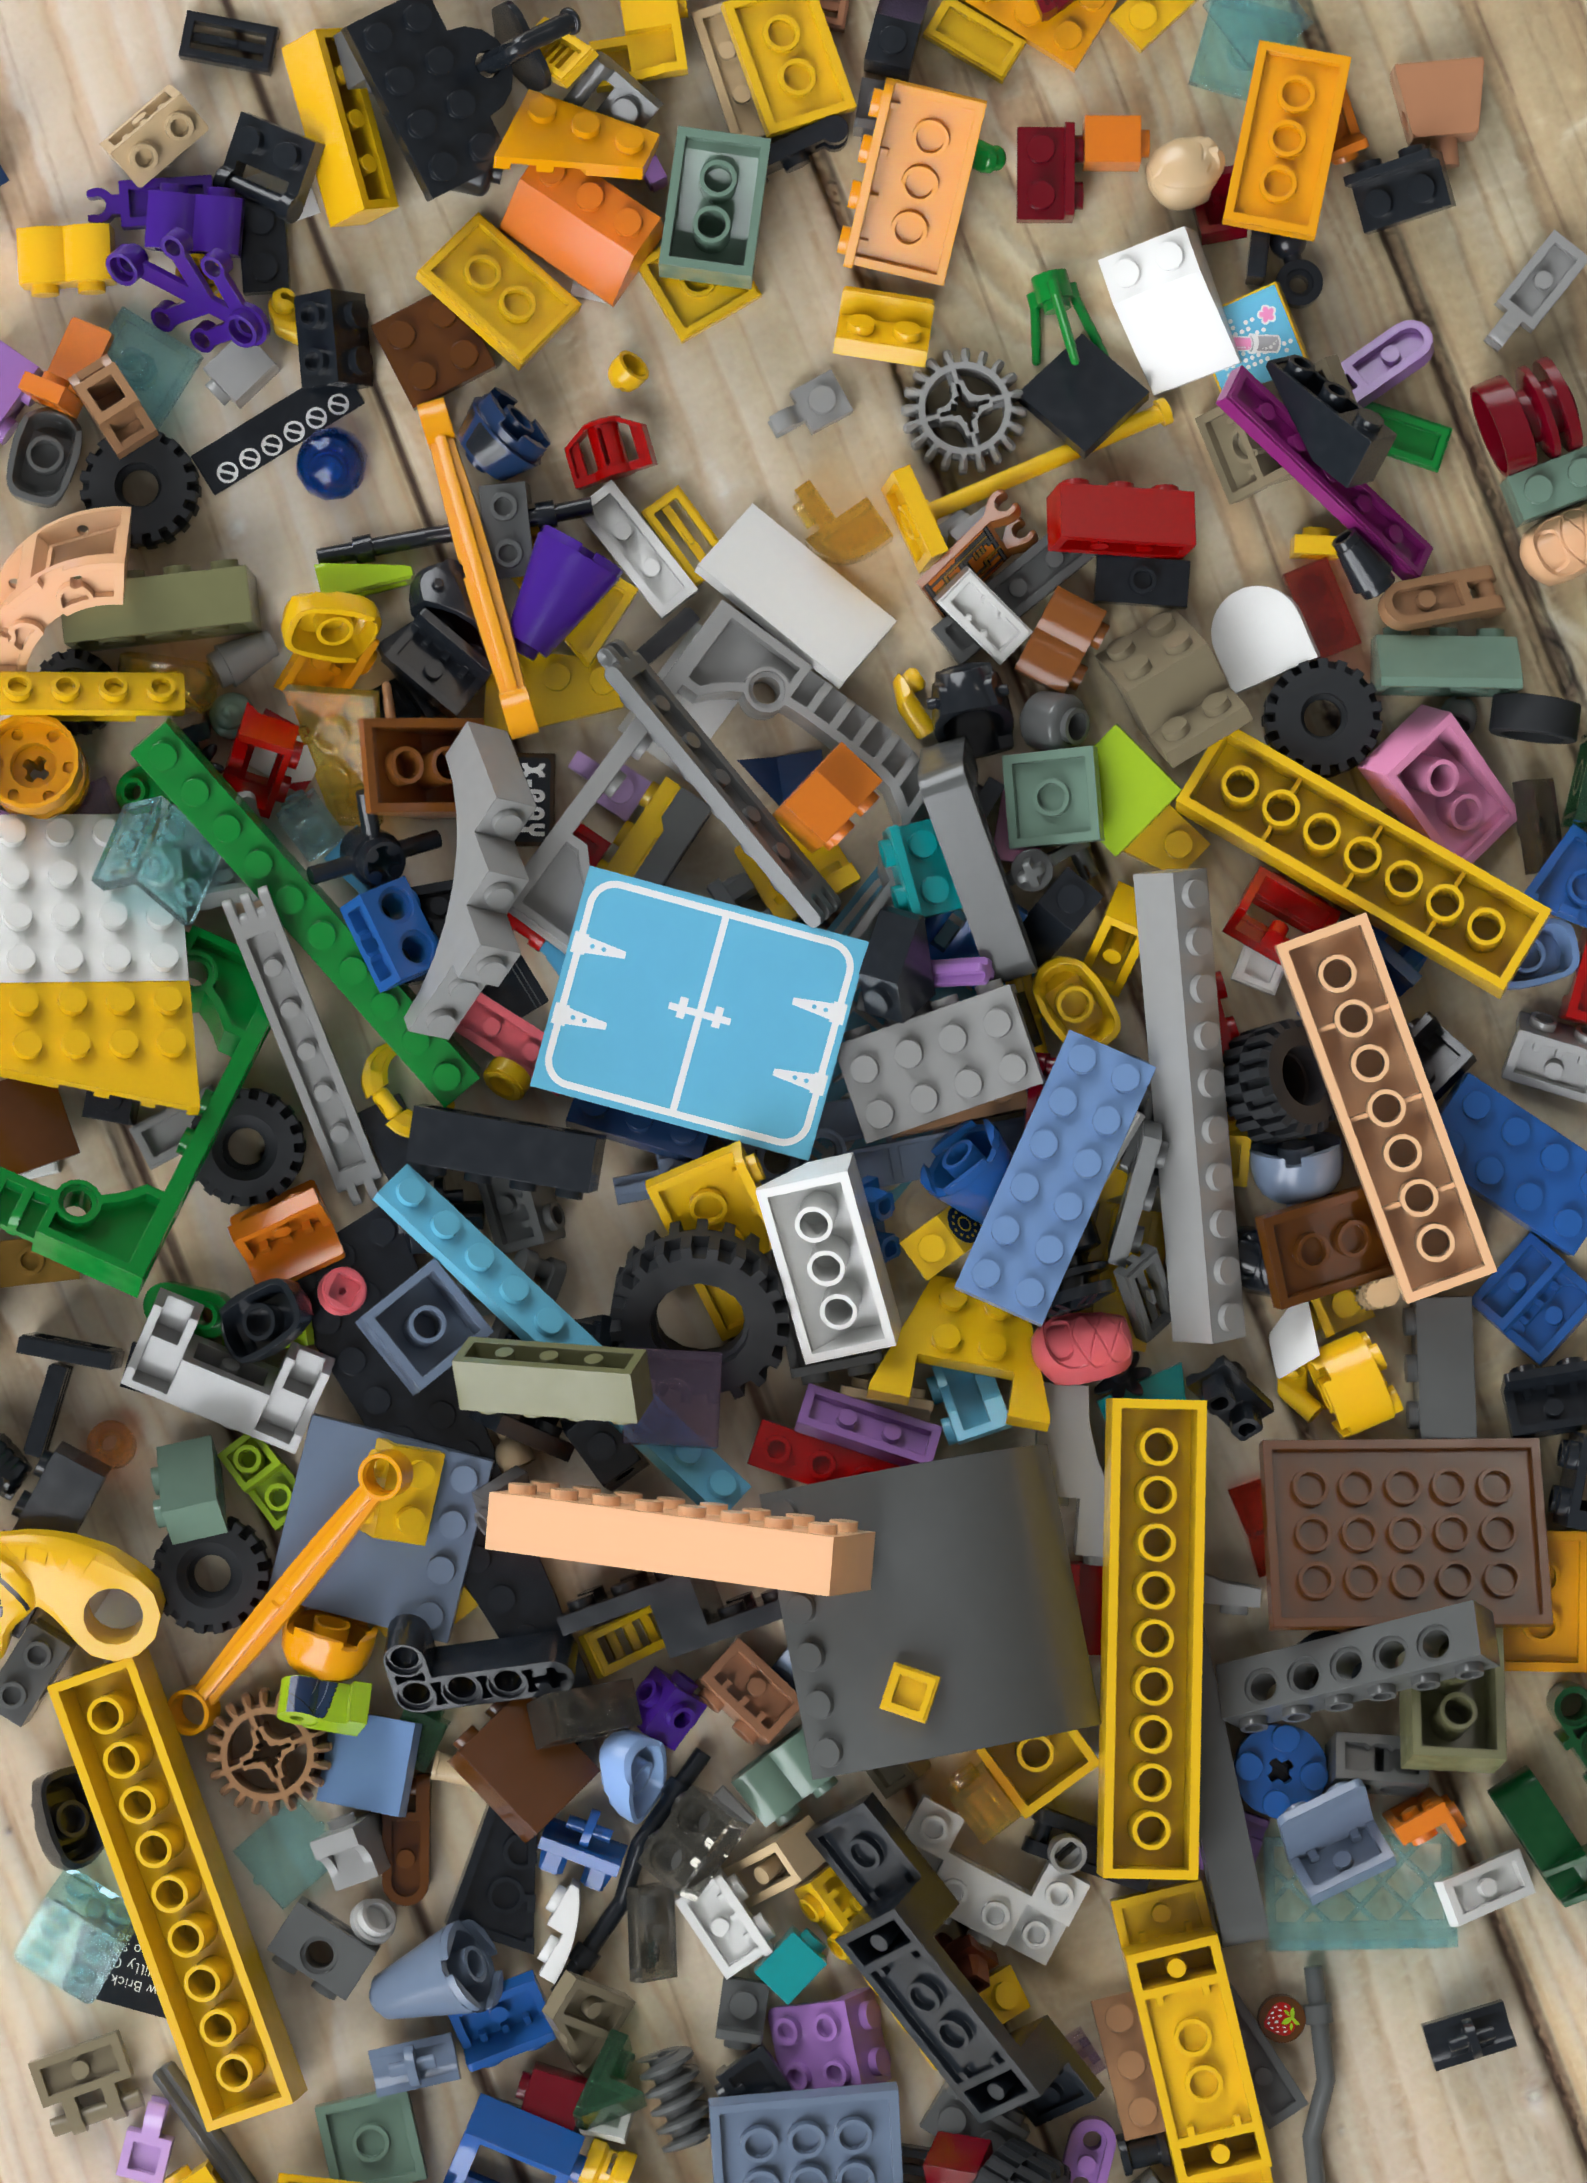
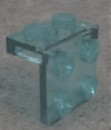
M76 1869L70 1871L63 1870L46 1894L14 1952L15 1960L80 2001L87 2004L93 2003L122 1952L135 1935L123 1898Z

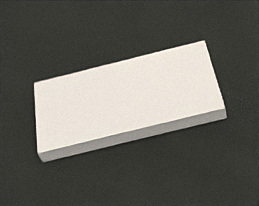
M753 503L701 560L694 571L786 647L811 664L814 670L838 689L843 686L897 622L891 615Z

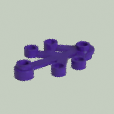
M172 228L162 237L160 245L165 255L172 259L183 279L149 262L146 251L135 243L121 244L107 256V271L117 283L131 286L142 278L184 300L179 303L163 300L151 311V320L159 330L170 332L178 324L206 314H211L224 321L216 325L212 321L203 320L190 332V340L199 351L204 353L211 352L218 344L230 340L240 347L249 348L261 345L268 339L271 332L269 320L262 309L246 302L229 274L233 269V261L225 250L213 248L200 262L203 273L214 281L224 300L214 295L189 254L193 249V240L190 234L182 228Z

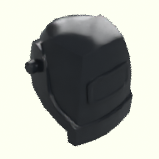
M446 559L444 562L428 566L418 572L410 584L409 593L410 612L414 619L423 608L428 609L431 613H439L450 621L454 627V632L468 644L474 643L485 651L464 583L466 576L462 564L455 559Z
M990 662L964 663L936 672L935 680L932 684L931 698L926 700L928 709L932 710L933 730L938 743L966 734L975 759L1005 752L1014 747V718L1008 698V684L1002 683L998 672L994 670Z

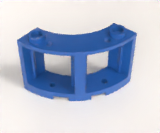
M481 2093L443 2183H500L470 2170L480 2144L555 2175L553 2183H567L568 2180L577 2183L587 2159L586 2156L579 2154L586 2136Z

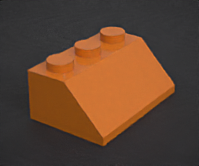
M529 165L519 179L499 230L614 307L639 272L643 262L662 239L664 224L661 217L600 176H587L581 169L554 167V173L536 172V165Z

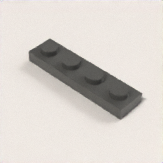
M1045 535L986 583V585L1020 618L1054 591L1057 586H1060L1097 556V554L1048 551L1047 535ZM949 614L931 628V632L958 665L964 664L982 649Z

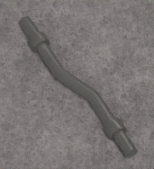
M1322 1965L1304 1967L1308 2004L1303 2005L1306 2016L1305 2024L1311 2027L1316 2083L1302 2134L1307 2183H1326L1321 2136L1336 2081L1329 2023L1334 2021L1331 2002H1326Z

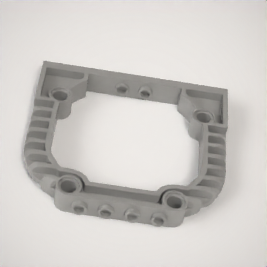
M722 599L662 680L675 696L679 693L692 704L708 700H738L741 710L748 717L755 720H767L780 713L831 750L840 742H843L883 780L877 786V790L884 797L894 825L903 826L930 819L918 783L919 758L909 745L894 731L811 671L813 667L811 664ZM758 683L769 685L774 690L775 701L770 704L758 702L753 694V685ZM637 717L633 719L524 866L529 881L508 911L564 954H566L590 866L588 845L573 835V833L603 793L611 798L627 777L621 771V768L629 757L632 756L639 761L653 742L650 734H648L649 731ZM880 855L878 857L877 873L882 888L847 935L870 942L880 909L885 905L894 907L890 887L896 884L891 867L885 868L883 866ZM859 977V980H858V984H857V987H856V991H857V989H858V988L860 987V985H861V984H860V977ZM854 1000L852 1002L849 1016L858 1004Z

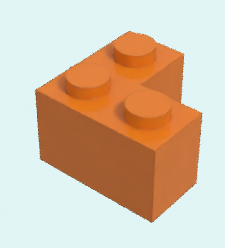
M840 742L776 809L772 816L812 854L822 846L830 851L854 828L855 824L849 818L854 813L862 817L879 799L880 796L874 790L883 780L843 742Z

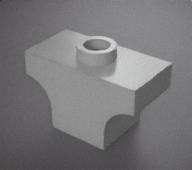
M350 1812L327 1822L329 1829L310 1842L316 1861L319 1860L324 1864L336 1891L378 1877L391 1867L382 1840L383 1823L379 1813L369 1812L355 1817L354 1812Z

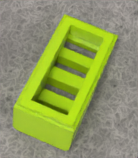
M314 564L321 592L338 591L365 597L408 586L415 577L412 567L406 565Z

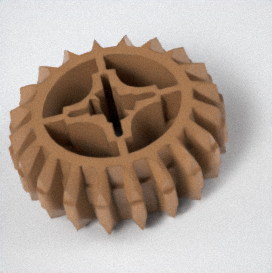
M267 1687L260 1690L259 1703L257 1704L250 1692L243 1693L241 1700L244 1710L232 1701L225 1706L232 1720L230 1721L223 1716L215 1718L213 1723L217 1728L224 1731V1734L210 1733L207 1736V1742L220 1746V1750L208 1752L205 1757L207 1762L221 1761L222 1767L216 1768L210 1773L212 1780H218L226 1776L229 1781L219 1790L220 1794L225 1796L233 1788L240 1792L234 1800L235 1807L240 1808L245 1803L247 1797L252 1798L251 1813L257 1815L262 1809L263 1801H268L270 1815L276 1816L280 1811V1800L283 1799L286 1808L292 1812L298 1807L295 1793L306 1802H309L314 1797L307 1782L316 1787L324 1785L325 1780L320 1774L315 1772V1769L329 1770L332 1763L323 1757H319V1753L331 1751L333 1744L328 1741L318 1742L317 1736L323 1735L327 1731L304 1728L302 1725L294 1724L299 1729L296 1733L281 1735L274 1732L268 1721H264L262 1714L277 1715L280 1690L277 1694L276 1702H271L270 1691ZM248 1719L252 1728L250 1731L253 1740L252 1749L242 1756L233 1759L232 1744L235 1733L242 1722ZM262 1739L266 1740L269 1746H281L291 1743L286 1745L275 1756L279 1760L277 1764L273 1763L270 1757H258L249 1760L264 1747L260 1743ZM306 1744L307 1761L304 1771L295 1782L291 1783L287 1775L289 1772L286 1764L287 1754L294 1751L297 1747ZM254 1768L261 1769L267 1773L271 1782H275L277 1788L268 1789L256 1786L245 1779L240 1772Z

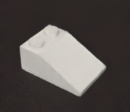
M1183 226L1098 260L1115 310L1154 396L1242 363L1196 230Z

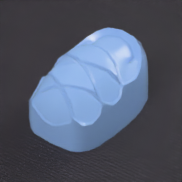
M622 1730L612 1733L605 1739L600 1748L601 1780L604 1791L610 1799L609 1803L616 1812L626 1820L639 1824L659 1800L662 1794L660 1790L666 1783V1749L662 1742L636 1731Z

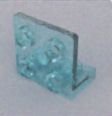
M157 796L123 805L91 881L103 891L136 884L182 925L186 926L194 923L221 856L184 814L163 796Z

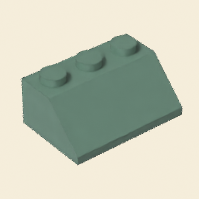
M1384 627L1383 635H1375L1371 639L1370 683L1372 682L1376 688L1374 694L1379 696L1493 697V695L1498 693H1517L1523 689V674L1517 637H1504V629L1481 628L1476 629V636H1458V629L1450 627L1430 628L1429 635H1411V630L1397 631L1390 627Z

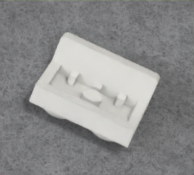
M720 1868L675 1898L674 1902L727 1980L764 1955L766 1957L771 1954L774 1945L770 1940L776 1934L761 1912L753 1916L745 1904L744 1900L750 1896L737 1875L733 1873L727 1877L723 1869Z

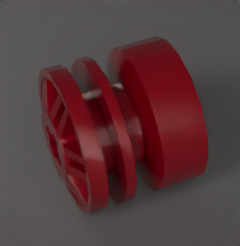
M1547 356L1533 362V373L1525 365L1515 370L1517 391H1514L1510 383L1502 375L1470 388L1471 405L1479 432L1494 464L1506 478L1537 465L1536 443L1539 444L1543 452L1550 459H1555L1561 455V445L1568 452L1583 446V433L1575 399L1560 371Z

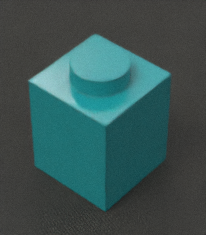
M792 1925L774 1944L773 1952L766 1957L763 1956L754 1965V1973L789 2005L827 1965V1957L822 1953L826 1949V1945L810 1929L805 1928L801 1933Z

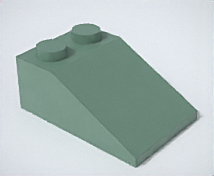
M678 126L658 263L659 277L752 289L771 146L770 138Z

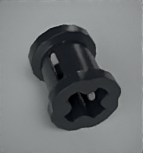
M1164 2132L1129 2141L1124 2140L1123 2133L1116 2134L1126 2177L1133 2175V2171L1139 2168L1160 2163L1164 2167L1171 2166Z

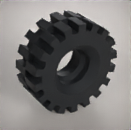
M158 431L159 435L120 460L106 438H103L97 443L100 447L95 454L90 452L85 460L88 463L86 471L81 470L80 481L83 483V490H80L81 501L85 504V510L111 506L132 507L131 549L138 550V547H146L148 550L158 548L157 544L163 542L170 544L176 541L174 536L181 530L185 533L191 525L188 522L192 516H197L200 508L197 502L198 497L202 498V487L199 485L198 478L200 476L197 468L180 444L173 438L166 437L160 431ZM134 471H148L155 476L158 482L157 496L151 503L145 506L132 505L123 496V482Z
M1318 658L1316 661L1309 662L1307 660L1299 663L1296 668L1289 669L1279 678L1266 697L1263 705L1265 707L1264 715L1261 717L1262 727L1265 728L1266 735L1264 739L1267 746L1270 745L1272 749L1326 779L1336 777L1353 769L1373 750L1378 741L1376 740L1378 733L1382 729L1383 721L1380 720V712L1383 710L1381 700L1377 701L1374 694L1376 688L1372 682L1370 684L1366 682L1363 678L1365 675L1358 668L1353 670L1347 667L1348 663L1341 660L1332 662L1328 661V658ZM1315 701H1329L1339 710L1340 725L1329 736H1317L1311 733L1305 725V711Z
M241 1088L196 1179V1182L199 1181L204 1186L203 1190L210 1196L214 1195L220 1198L221 1202L229 1205L233 1203L240 1206H251L269 1202L283 1193L293 1183L304 1163L306 1140H304V1128L301 1121H298L293 1108L285 1104L281 1097L274 1093L270 1094L262 1091L263 1089ZM195 1115L191 1122L192 1129H196L201 1119L200 1116ZM242 1128H250L256 1130L263 1137L265 1151L258 1162L243 1165L231 1157L228 1150V1142L235 1131Z
M229 1516L227 1517L228 1533L172 1545L169 1533L162 1540V1545L156 1550L153 1557L155 1564L151 1571L159 1578L166 1601L163 1612L167 1617L171 1615L176 1619L175 1624L182 1628L189 1627L194 1629L195 1633L200 1634L206 1632H214V1634L224 1633L229 1629H235L242 1625L264 1598L271 1579L272 1559L268 1558L265 1550L268 1547L264 1540H260L255 1535L256 1530L250 1525L245 1526L239 1522L240 1519ZM207 1555L222 1557L230 1567L231 1577L229 1583L220 1591H206L196 1582L194 1575L196 1564Z

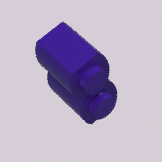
M163 182L160 183V191H148L144 245L147 250L163 252L160 245L162 237L172 228L179 227L187 231L193 240V249L189 254L200 253L206 255L213 248H220L225 250L231 258H241L245 201L243 198L235 197V189L207 187V195L188 193V185Z

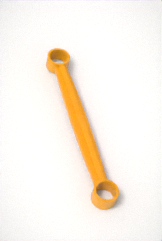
M444 397L418 404L417 409L429 449L431 450L456 556L464 569L466 591L499 691V699L511 739L514 740L538 733L540 731L530 696L525 686L508 612L478 507L456 444V436Z
M384 1449L369 1455L362 1461L358 1470L360 1486L317 1532L233 1635L199 1683L185 1687L169 1698L167 1703L173 1714L178 1733L193 1736L214 1725L213 1721L217 1716H220L221 1712L220 1697L256 1659L347 1548L381 1501L402 1494L409 1488L413 1480V1468L405 1454L396 1449ZM380 1458L389 1461L397 1472V1484L394 1490L382 1488L375 1479L374 1465ZM185 1695H192L201 1702L204 1709V1720L201 1725L192 1723L185 1716L182 1707Z

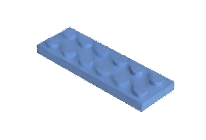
M1069 1029L954 1289L1042 1327L1154 1075L1155 1066Z

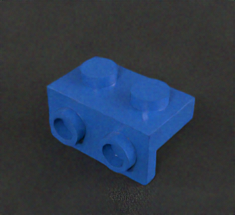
M533 1969L504 1980L502 1996L498 2004L493 2008L481 2013L448 2015L464 2050L466 2065L470 2072L481 2068L494 2067L503 2060L517 2054L540 2049L548 2042L557 2038L542 2012L547 2000Z

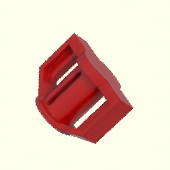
M618 415L599 418L584 424L564 448L575 489L578 490L609 482L610 480H618L630 476L637 471L658 465L647 425L621 418ZM619 423L629 425L638 459L629 461ZM587 435L598 471L590 475L580 445Z

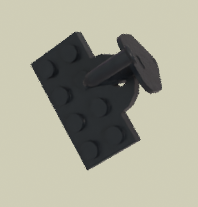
M398 0L341 29L427 202L493 169L494 155L502 139L490 116L504 106L512 90L513 75L528 90L540 92L551 85V73L540 48L568 34L576 35L580 32L581 20L574 9L569 7L563 8L559 15L530 29L520 9L512 1L507 0L492 9L495 37L482 29L466 26L447 30L432 0ZM479 53H485L480 57L476 58Z

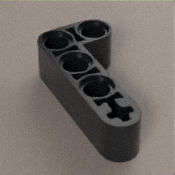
M402 1614L392 1619L388 1626L383 1663L398 1705L410 1712H428L566 1692L575 1682L578 1644L569 1634L563 1636L561 1631H548L436 1647L430 1627L425 1620L413 1614Z

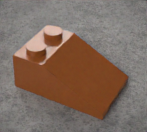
M484 718L358 719L366 814L414 819H457L453 782L445 755L467 721L485 725Z

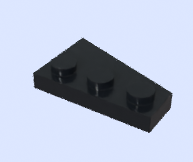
M487 1804L444 1921L447 1925L452 1921L473 1920L487 1932L492 1941L534 1955L537 1835L524 1843Z

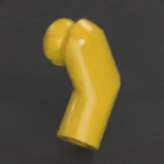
M279 288L273 292L272 297L268 301V312L273 330L278 337L298 346L294 306L296 295L288 288Z
M911 667L902 675L898 673L892 684L899 714L917 739H921L933 731L932 719L915 695V693L925 688L926 682L918 670Z
M1304 1364L1281 1379L1277 1378V1392L1280 1398L1308 1423L1316 1419L1324 1409V1405L1308 1392L1307 1365Z

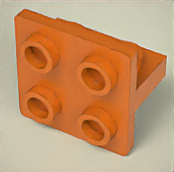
M309 1180L293 1187L269 1202L259 1203L231 1216V1226L227 1227L233 1243L247 1262L255 1284L273 1278L296 1281L342 1260L346 1256L314 1180Z

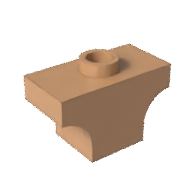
M108 354L67 378L119 460L159 435L135 392Z

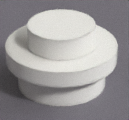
M377 1898L365 1899L352 1909L350 1914L351 1928L354 1934L364 1943L369 1945L383 1944L394 1932L396 1915L393 1908L386 1901Z

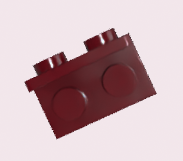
M1065 122L1064 127H1017L1016 223H1072L1075 210H1083L1084 187L1082 181H1075V163H1083L1084 138L1083 135H1075V122Z

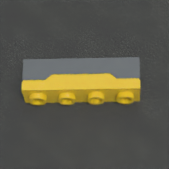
M667 776L661 785L655 781L650 784L638 803L645 808L635 824L629 820L625 822L613 841V844L619 847L609 863L601 859L596 866L597 868L663 886L666 884L712 814L708 803L685 788L680 787L679 784Z

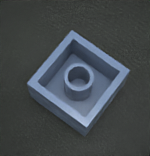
M435 1258L355 1322L413 1396L452 1366L453 1358L469 1336L487 1338L494 1332Z

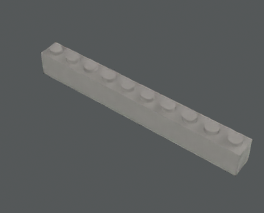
M1207 868L1165 869L1133 874L1148 1056L1149 1064L1156 1067L1151 1079L1154 1122L1163 1124L1162 1140L1169 1142L1163 1169H1158L1172 1337L1174 1342L1216 1344L1246 1337Z

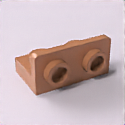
M739 1637L695 1681L701 1689L698 1696L711 1710L716 1713L723 1710L734 1720L735 1723L732 1725V1729L749 1745H753L755 1742L762 1747L769 1744L799 1711L796 1691Z

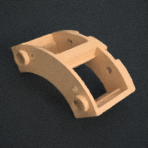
M111 506L93 508L61 517L30 535L9 556L0 570V671L26 672L29 657L39 639L44 635L45 628L62 614L69 616L77 611L101 605H123L130 554L132 507ZM84 525L88 527V531L82 532L78 527ZM78 575L81 576L80 579H74V578H72V577L78 576ZM15 578L17 579V584L10 583L9 580Z

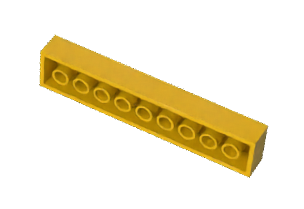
M1106 1398L1100 1676L1101 1724L1099 1726L1097 1874L1102 1878L1198 1880L1207 1400Z
M149 1648L144 1649L138 1656L119 1661H109L64 1677L48 1685L49 1695L207 2132L293 2104L308 2089L182 1739L177 1731L173 1714L168 1706V1701Z

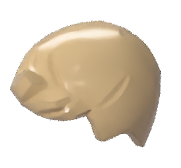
M1208 136L1172 139L1156 149L1147 162L1145 174L1148 187L1158 202L1167 209L1185 211L1195 208L1209 200L1213 187L1223 173L1226 164L1225 157L1214 140Z

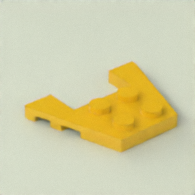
M934 1275L901 1328L897 1345L890 1347L872 1377L866 1398L908 1406L916 1363L1011 1380L1012 1386L1005 1424L1047 1432L1051 1417L1042 1372L1035 1364L1032 1356L1031 1337L1034 1334L1032 1323L954 1289L958 1279Z

